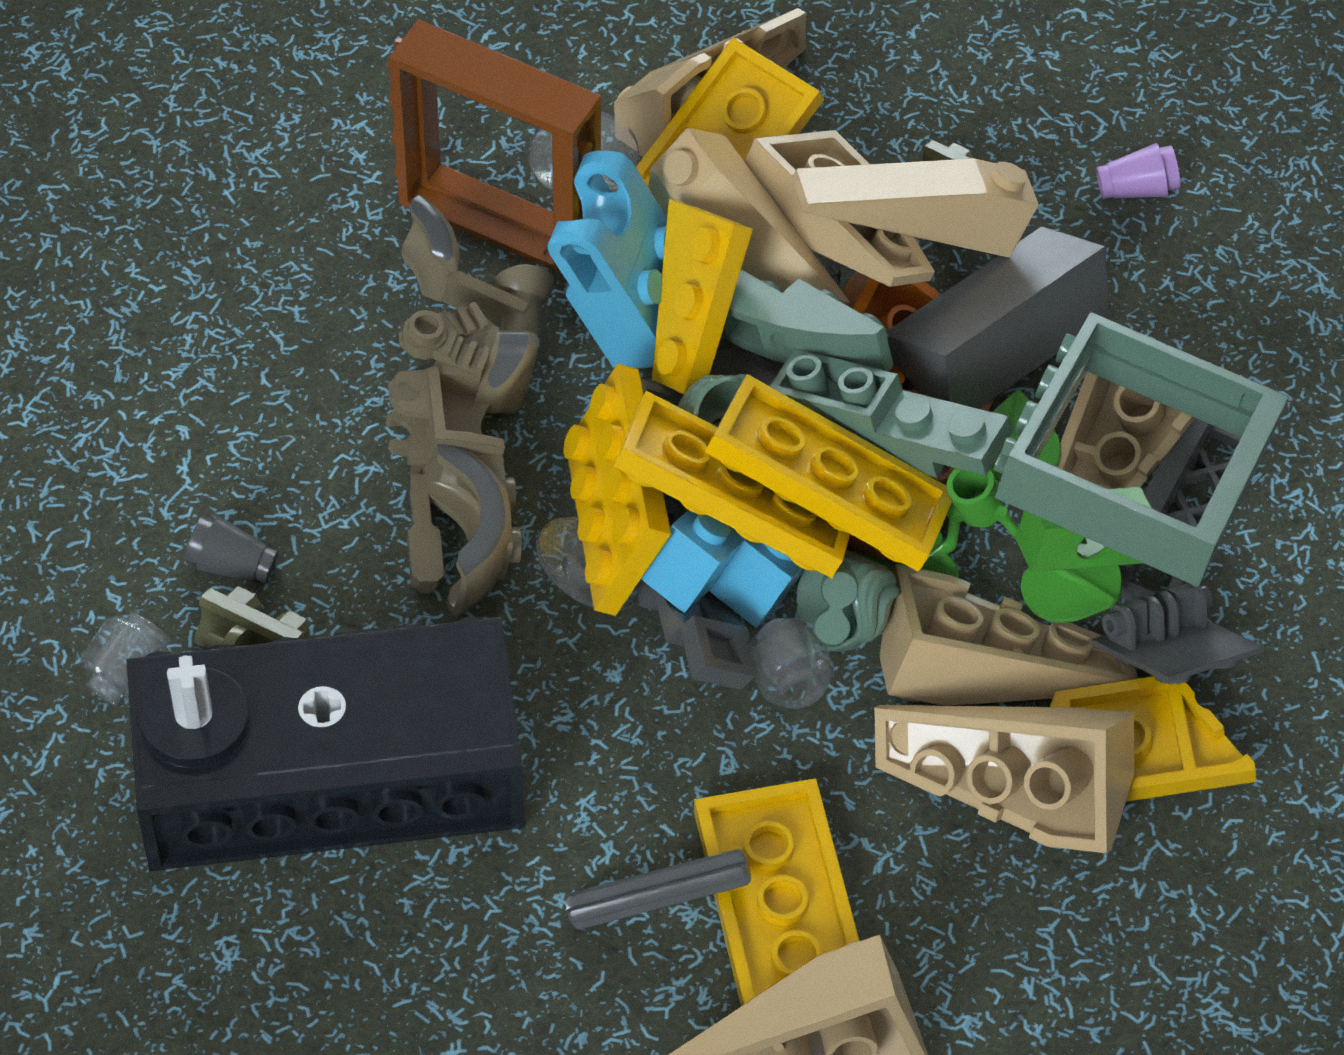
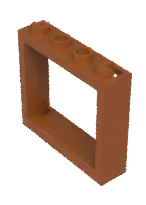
M418 19L404 38L399 37L394 41L395 50L389 56V62L386 64L387 68L390 69L391 79L389 105L393 108L394 122L391 140L395 145L396 152L394 176L397 177L399 204L410 208L413 198L421 194L444 214L452 227L562 274L550 256L547 246L557 221L583 219L582 203L576 191L574 179L583 156L589 152L601 151V95ZM437 85L552 133L553 212L441 164Z

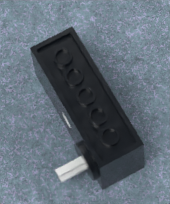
M466 617L453 623L426 626L404 624L390 630L363 633L347 630L335 633L332 636L299 640L283 637L275 639L270 643L245 646L220 644L212 646L207 650L181 653L157 651L144 657L126 659L136 806L149 872L524 828L523 768L502 617L489 619Z

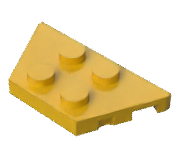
M1154 676L1055 691L1050 707H1073L1134 713V776L1126 802L1256 782L1254 761L1248 754L1243 756L1224 735V726L1209 709H1205L1197 703L1195 692L1186 682L1166 684L1157 681Z

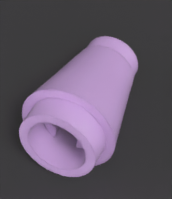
M1154 143L1111 161L1106 165L1096 167L1097 181L1102 199L1112 197H1168V191L1180 189L1181 186L1178 164L1172 145L1159 148L1158 144Z

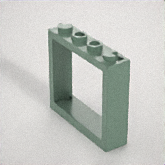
M1090 312L1076 337L1068 333L1065 335L1055 362L1060 364L1059 368L1050 364L1046 368L1035 394L1036 398L1041 399L1039 403L1028 400L1014 432L1020 435L1018 440L1009 436L1006 438L1001 454L993 468L994 471L1002 474L995 498L1199 587L1273 437L1289 396ZM1086 371L1241 437L1196 528L1038 459Z

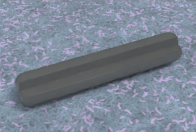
M733 849L575 891L566 896L568 918L574 928L580 930L743 887L751 882L750 865L742 849Z

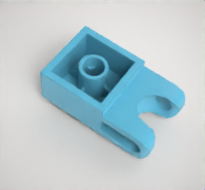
M615 151L589 152L583 156L574 179V185L582 203L583 219L557 221L547 248L553 261L569 283L565 296L612 367L615 368L617 363L632 368L653 367L658 308L661 302L662 266L667 216L633 162L626 155ZM602 175L614 180L618 190L612 192Z

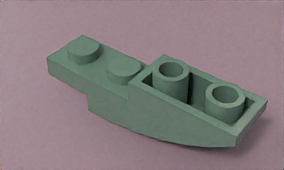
M741 268L721 337L745 350L782 363L787 361L796 348L889 371L894 367L888 344V332L882 322L872 314H861L843 304L831 291L827 289L818 290L799 278L783 292L772 281H761Z
M796 348L770 385L771 388L917 470L936 478L945 465L986 476L1001 452L1006 438L1012 434L1008 416L902 390L897 373Z

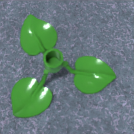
M1019 390L1009 396L993 411V413L1009 417L1012 429L1010 437L1018 440L1020 436L1014 433L1017 422L1028 402V398ZM1053 430L1038 459L1058 467L1061 459V445L1058 435ZM998 457L986 476L957 468L951 472L947 480V491L954 506L949 508L946 515L949 520L947 538L944 541L939 531L931 553L921 569L959 577L958 568L948 554L957 547L960 522L962 521L970 526L980 528L992 526L999 521L1015 539L1019 526L1010 516L1007 508H1005V502L995 498L1002 477L1001 473L993 470ZM865 554V557L869 560L884 565L893 571V565ZM897 563L898 565L907 566L903 563ZM1118 565L1031 572L1028 568L1021 580V592L1028 608L1038 617L1056 623L1078 621L1111 608L1120 599L1123 587L1122 575Z

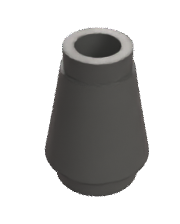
M219 515L214 520L201 516L189 540L185 561L196 564L198 572L249 581L256 580L267 584L275 567L279 551L268 547L267 544Z

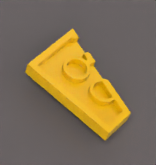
M669 199L662 266V293L658 308L652 380L684 394L690 385L704 376L710 375L753 229L691 204Z

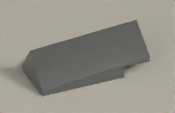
M1041 226L1018 242L1010 258L997 256L887 331L889 335L888 344L892 359L918 394L981 409L1057 356L1065 335L1068 333L1076 337L1090 312L1106 319L1110 317L1105 246Z

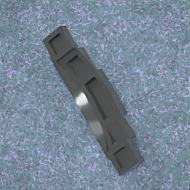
M641 379L643 394L645 391H648L678 407L683 394L664 385ZM663 493L671 527L688 509L679 500ZM640 579L636 585L640 606L659 612L666 643L684 646L692 679L742 690L755 678L747 646L750 638L748 629L739 621L729 606L709 591L684 614Z

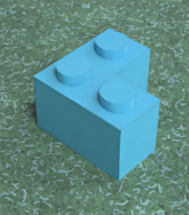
M688 510L671 525L670 537L641 580L684 614L710 591L757 628L782 603L805 569L797 566L787 555L763 543H754L744 539L734 528L708 515H699Z

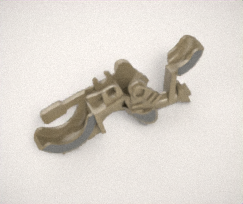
M420 194L413 198L410 205L413 223L403 243L401 255L404 262L415 274L421 294L433 300L455 307L456 311L454 313L450 311L435 313L429 310L415 312L404 322L403 331L398 333L399 347L403 348L412 357L423 360L435 359L437 361L433 366L424 370L400 371L392 381L388 382L389 400L394 411L388 413L386 425L389 427L402 426L410 433V436L405 440L391 439L388 444V450L394 455L407 457V465H411L410 505L413 526L408 530L406 539L412 588L421 594H430L441 586L444 579L440 530L432 524L430 502L453 518L463 529L467 537L468 543L460 549L456 563L461 579L450 588L446 603L448 609L455 616H458L474 608L484 600L497 581L505 579L509 563H519L521 559V531L519 527H512L511 512H514L516 505V485L514 477H505L503 460L505 450L504 439L483 435L481 423L486 414L513 413L524 404L540 348V338L537 334L540 324L541 306L552 293L555 281L553 274L545 268L529 264H520L501 271L494 278L492 285L461 272L460 249L450 223L433 203Z

